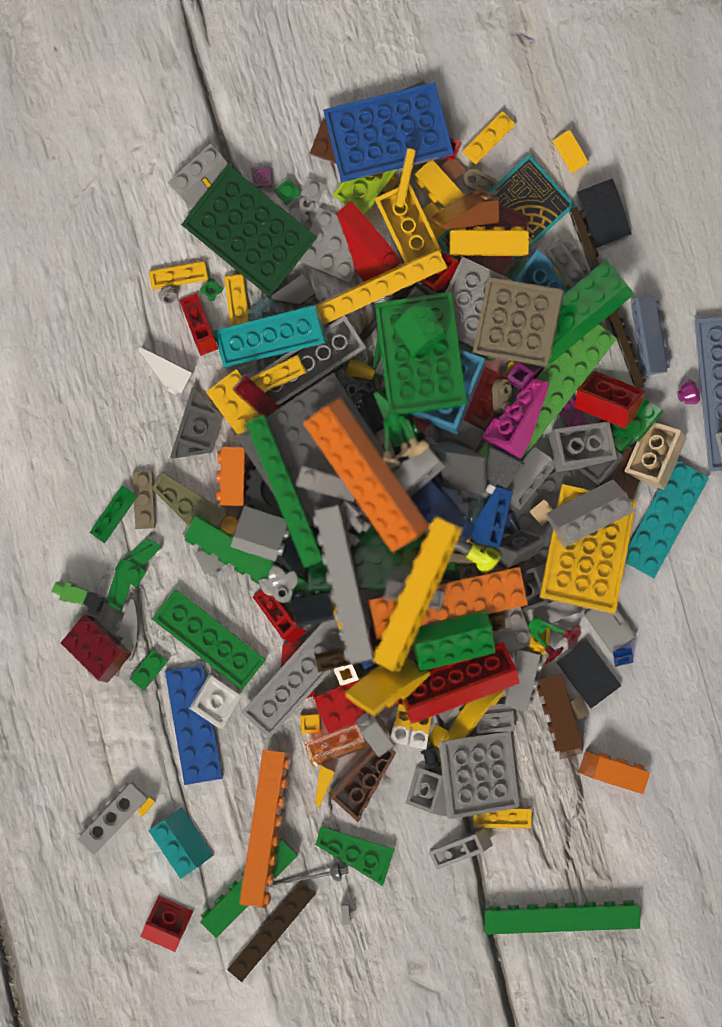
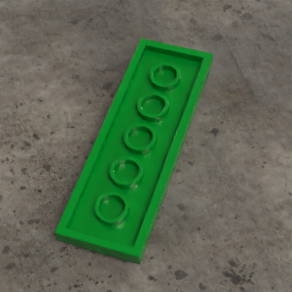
M177 589L172 592L152 618L153 621L241 690L244 689L266 661L265 658Z

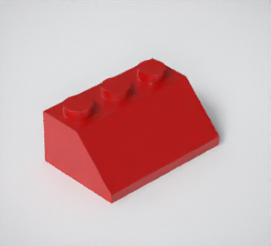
M594 371L577 389L575 408L626 429L635 419L646 391Z

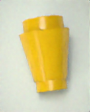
M356 358V360H350L346 373L350 374L351 377L373 380L376 369Z

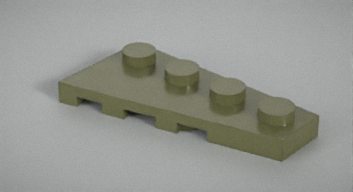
M161 472L152 487L155 493L187 525L193 515L197 514L219 527L227 514L223 509Z

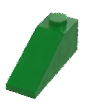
M378 389L374 392V396L386 422V417L389 416L387 395L381 389ZM408 414L401 415L404 416L405 423L413 438L417 439L418 433H420L417 423H413L412 418ZM403 428V430H401V431H402V434H403L405 443H406V442L408 443V442L410 441V439H409V437L407 436V434H406V432H405V430H404V428ZM389 429L394 447L400 446L401 442L398 433L392 432Z

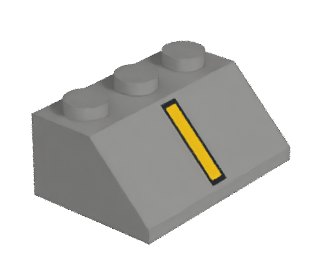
M209 144L176 174L168 184L188 207L193 210L229 164Z

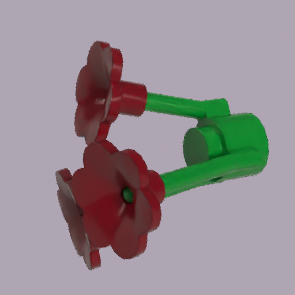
M534 616L528 629L531 630L530 635L538 640L549 655L545 661L546 665L559 656L564 647L561 646L554 650L538 634L543 635L547 628L558 632L564 638H567V646L570 649L577 644L578 638L581 635L580 625L577 624L571 631L568 629L564 630L544 621L538 616Z

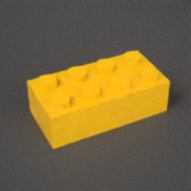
M410 182L403 207L395 205L398 188L375 198L404 263L436 248H439L441 255L443 254Z
M466 227L453 228L449 232V256H527L529 231H524V227H512L511 231H505V227H493L492 231H485V227H474L473 231H466Z
M236 369L206 391V393L237 435H240L248 430L245 422L260 417V415L232 391L233 387L242 378Z

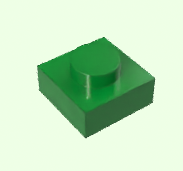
M289 178L274 190L286 206L301 194Z

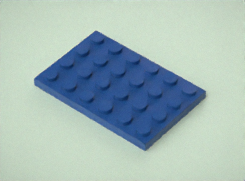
M435 82L323 109L341 183L403 168L407 148L415 150L413 165L453 156V149Z

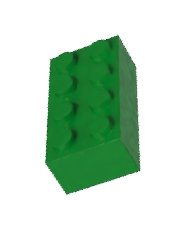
M486 610L420 626L413 641L414 655L419 670H429L495 653L492 626Z

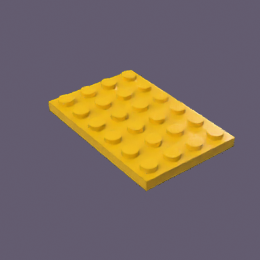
M562 484L556 508L591 490ZM630 500L635 509L637 501ZM634 512L565 548L562 547L552 528L539 597L615 614Z

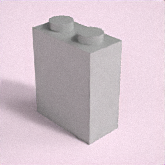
M244 506L231 547L275 561L277 555H282L285 544H282V540H287L289 534L285 519Z

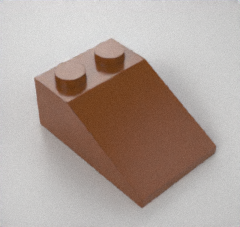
M474 190L473 193L464 195L431 216V221L443 229L499 223V200L487 194L484 190Z

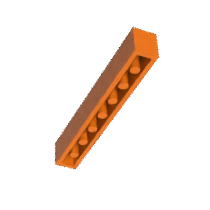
M262 751L240 904L244 906L267 908V904L269 905L271 901L269 888L273 884L274 874L272 873V868L277 860L275 847L279 845L280 836L277 835L278 827L282 825V815L280 814L281 808H284L285 805L283 793L284 788L286 789L288 785L287 769L289 770L291 765V758L284 752Z

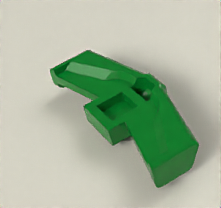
M146 537L123 560L119 561L115 568V575L106 599L108 605L122 612L130 585L136 588L139 586L147 573L141 567L162 548L160 545Z

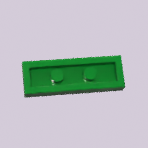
M122 485L90 533L103 543H106L138 496Z

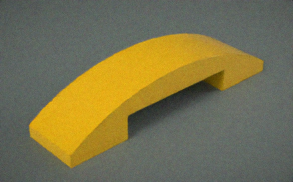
M502 690L467 703L451 726L446 740L470 737L469 734L491 705L495 706L505 691Z

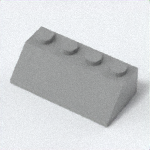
M611 480L545 515L562 547L565 548L634 512L635 509L627 494L614 480Z

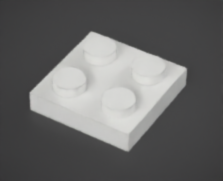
M210 675L202 685L190 709L219 729H223L241 696Z

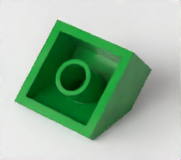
M425 300L409 308L393 324L412 357L417 356L446 338L444 329Z

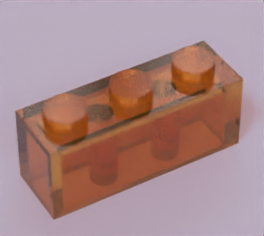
M358 725L304 743L309 760L314 767L368 748Z

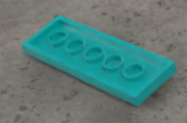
M318 305L214 331L224 368L327 342Z
M677 460L665 490L659 488L628 545L626 564L653 579L656 577L709 477Z

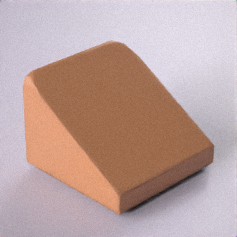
M456 159L448 160L440 167L452 182L466 171Z

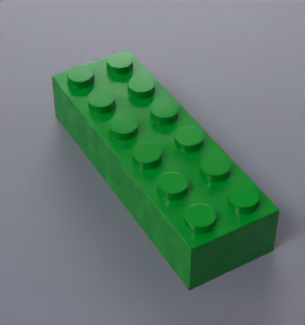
M607 259L563 295L550 364L635 295Z

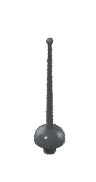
M335 862L328 872L274 883L270 887L330 875L335 881H342V875L349 874L348 866L340 867L339 863Z

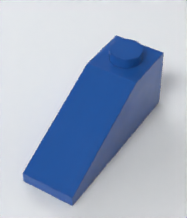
M496 487L474 523L476 527L472 532L470 542L500 548L512 491Z

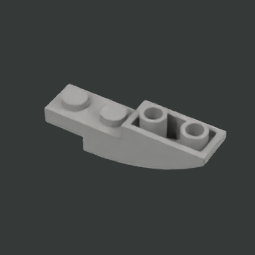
M133 599L125 602L122 612L125 614L122 620H118L115 627L116 635L123 638L122 641H119L132 653L127 659L130 662L133 660L139 634L138 609L136 601ZM121 668L117 671V673L114 676L117 677L119 675Z

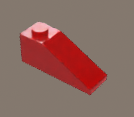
M195 293L180 299L181 307L200 356L218 350L198 294Z
M262 589L253 596V599L282 639L293 644L307 632L303 626L296 627L291 610L284 603L278 602L274 596L265 594Z

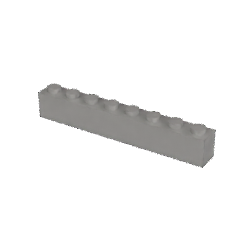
M339 505L315 511L316 515H313L315 526H319L320 530L318 541L320 546L323 545L325 552L322 553L323 563L328 565L329 572H326L328 583H332L333 587L331 598L332 602L336 603L338 609L335 611L336 620L341 622L342 626L339 632L341 640L345 641L346 644L344 649L345 659L349 660L350 664L371 660L375 656L341 507Z

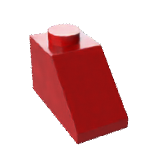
M446 253L442 257L447 268L420 280L422 284L434 291L448 288L459 265L458 260Z

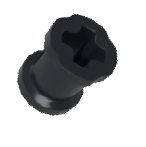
M436 746L420 751L425 759L426 770L441 766V762H439Z

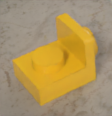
M547 628L543 635L540 633L538 635L549 646L550 629ZM530 635L528 652L539 654L540 656L546 655L545 648L536 638Z

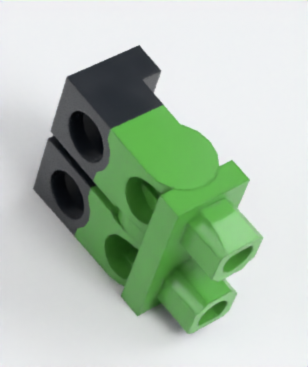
M56 581L51 591L60 595L59 600L89 607L87 613L92 615L100 614L106 597L87 589L76 587V584L72 582L64 584Z

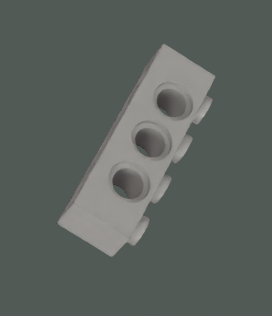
M133 782L129 785L125 783L118 790L120 795L116 799L112 797L105 804L107 809L103 813L98 811L92 818L94 822L89 827L85 825L78 832L81 836L77 840L93 855L101 849L149 798ZM122 798H127L130 801L129 808H123L120 805ZM109 812L116 814L117 820L115 822L108 821L107 814ZM95 826L102 827V836L94 834Z

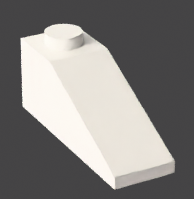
M140 347L138 351L162 383L168 387L167 391L176 396L178 393L183 395L193 374Z

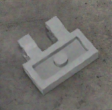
M345 500L340 507L349 547H351L352 544L356 546L360 539L348 532L350 528L354 526L360 533L362 530L367 531L371 525L364 519L359 518L362 512L353 503Z

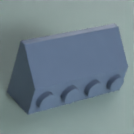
M655 296L635 297L630 303L642 372L644 376L668 372L667 368H670V362L664 353L667 345L665 338H662L661 335L664 327L662 319L658 317V312H660L659 300H656Z

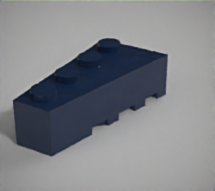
M433 478L410 497L419 513L431 522L437 517L463 528L459 540L467 542L476 525Z

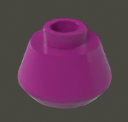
M688 379L679 386L677 396L680 402L694 405L699 403L700 394L693 380Z

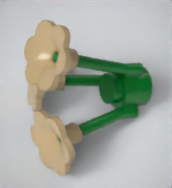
M396 413L386 417V422H383L385 427L383 461L388 468L400 466V462L396 460L397 458L407 455L409 457L420 455L429 447L426 441L418 443L416 438H413L405 423L404 416ZM403 428H404V430H405L407 436H408L409 439H410V441H409V443H410V445H411V448H410V449H409V447H408L407 442L405 443V440H404V437H403V434H402V431H401V430H403ZM389 429L392 432L398 433L401 442V452L395 456L396 459H391Z

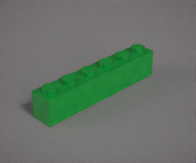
M283 838L279 840V845L275 847L277 860L272 868L274 880L298 856V853ZM243 878L239 882L235 880L228 887L230 891L225 896L221 894L214 901L216 905L212 909L208 907L200 915L202 917L200 923L215 938L248 907L240 904Z

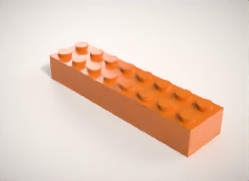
M338 398L303 423L392 552L418 537L429 528L341 398Z
M520 567L491 571L490 573H482L439 583L437 589L445 591L441 611L428 608L420 626L486 610L487 614L528 605ZM383 596L366 599L374 637L377 639L382 638L384 630L389 626L390 615L396 610L398 601L384 599Z

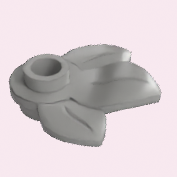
M273 565L269 571V579H260L259 585L265 594L274 596L278 602L284 603L292 597V589L297 585L298 578L295 571L285 574L280 567ZM284 590L286 592V595L281 596L279 594V591Z

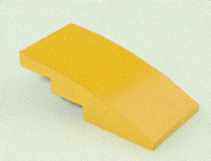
M406 657L400 672L392 671L380 665L346 692V697L375 716L385 706L390 708L399 698L403 700L407 698L430 675V672L427 670L420 671L418 664Z

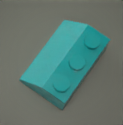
M182 807L148 830L180 879L214 856Z

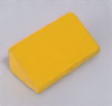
M570 130L552 141L571 174L588 165L589 162Z

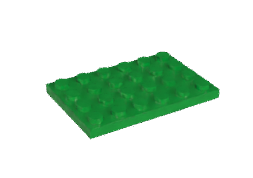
M448 292L375 303L389 415L396 413L404 415L466 406L452 293ZM425 300L444 329L446 338L417 356L412 357L393 324L409 308Z

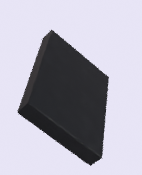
M585 640L556 662L590 709L621 687V684L588 640Z

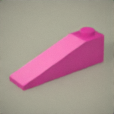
M533 379L517 395V400L511 406L507 405L504 408L505 412L498 420L495 418L490 423L481 439L510 456L521 458L531 442L549 383Z

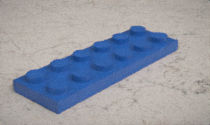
M203 665L165 671L184 785L222 779L214 725L190 709L191 704L206 680Z

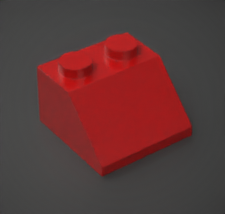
M158 896L140 937L176 952L193 914V910Z

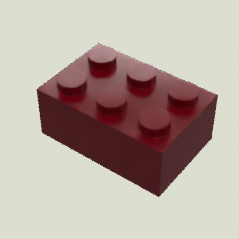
M86 614L79 619L60 643L98 681L108 683L132 655L95 617Z

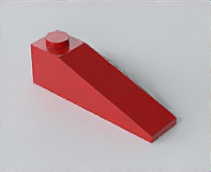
M352 201L336 212L348 244L349 253H351L354 262V269L363 282L385 273L401 263V260L391 246Z

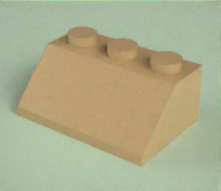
M655 422L641 441H637L626 466L625 473L648 485L665 490L687 438L681 430Z

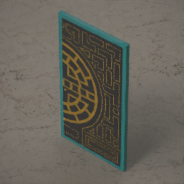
M529 154L489 191V193H492L496 189L499 192L492 197L499 200L500 204L531 217L525 231H529L528 249L575 206L574 202L565 195ZM485 225L466 227V231H473L474 227H484ZM453 228L448 229L437 239L438 243L448 253L449 232ZM452 256V257H453L454 259L458 260L459 263H460L462 257H465V258H467V259H470L471 256ZM513 256V258H512V260H511V262H510L509 267H510L520 256Z

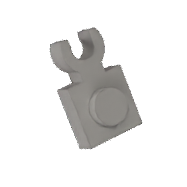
M305 197L300 200V207L298 209L293 206L289 212L303 226L309 219L306 212L314 208V203H311L309 207L303 205L306 200Z

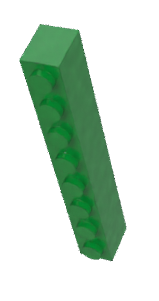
M266 414L245 422L304 568L323 561L322 551Z
M197 514L193 515L183 531L184 540L193 546L195 544L199 545L204 553L210 556L211 554L216 555L218 561L225 565H228V563L235 567L234 570L242 575L245 573L250 575V579L259 584L260 579H269V571L273 565L280 567L285 574L290 572L285 566L276 561L231 547L234 536ZM296 574L298 582L292 589L293 593L303 591L305 594L312 592L309 591V581ZM284 590L279 591V593L283 596L286 595V592Z
M624 900L623 904H615V901H604V904L596 905V902L593 901L584 902V905H577L576 902H567L565 906H558L557 903H547L546 907H538V904H527V907L520 908L517 904L507 905L508 908H500V905H490L488 909H484L486 935L640 929V906L634 900Z

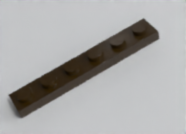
M301 881L227 970L239 981L243 982L315 896L316 892Z

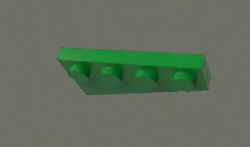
M321 826L316 846L345 862L381 886L384 885L394 853L393 848Z

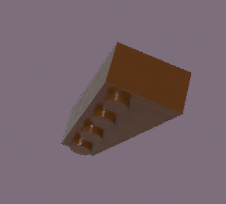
M562 674L539 679L537 691L539 697L543 696L544 704H542L544 715H548L549 718L547 726L550 734L553 733L554 736L552 743L555 752H558L560 759L582 754L583 746Z
M370 747L328 793L330 798L359 822L374 791H376L379 782L392 762L396 751L390 748L378 757Z

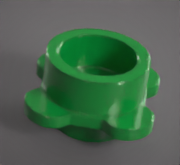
M210 278L200 288V292L205 294L209 301H215L216 296L223 292V288L218 286L214 279Z

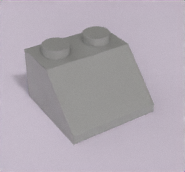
M416 767L405 804L432 814L447 817L443 775Z

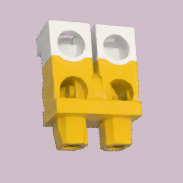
M401 702L398 705L390 736L392 742L407 745L410 727H412L409 746L426 750L432 717L411 724Z

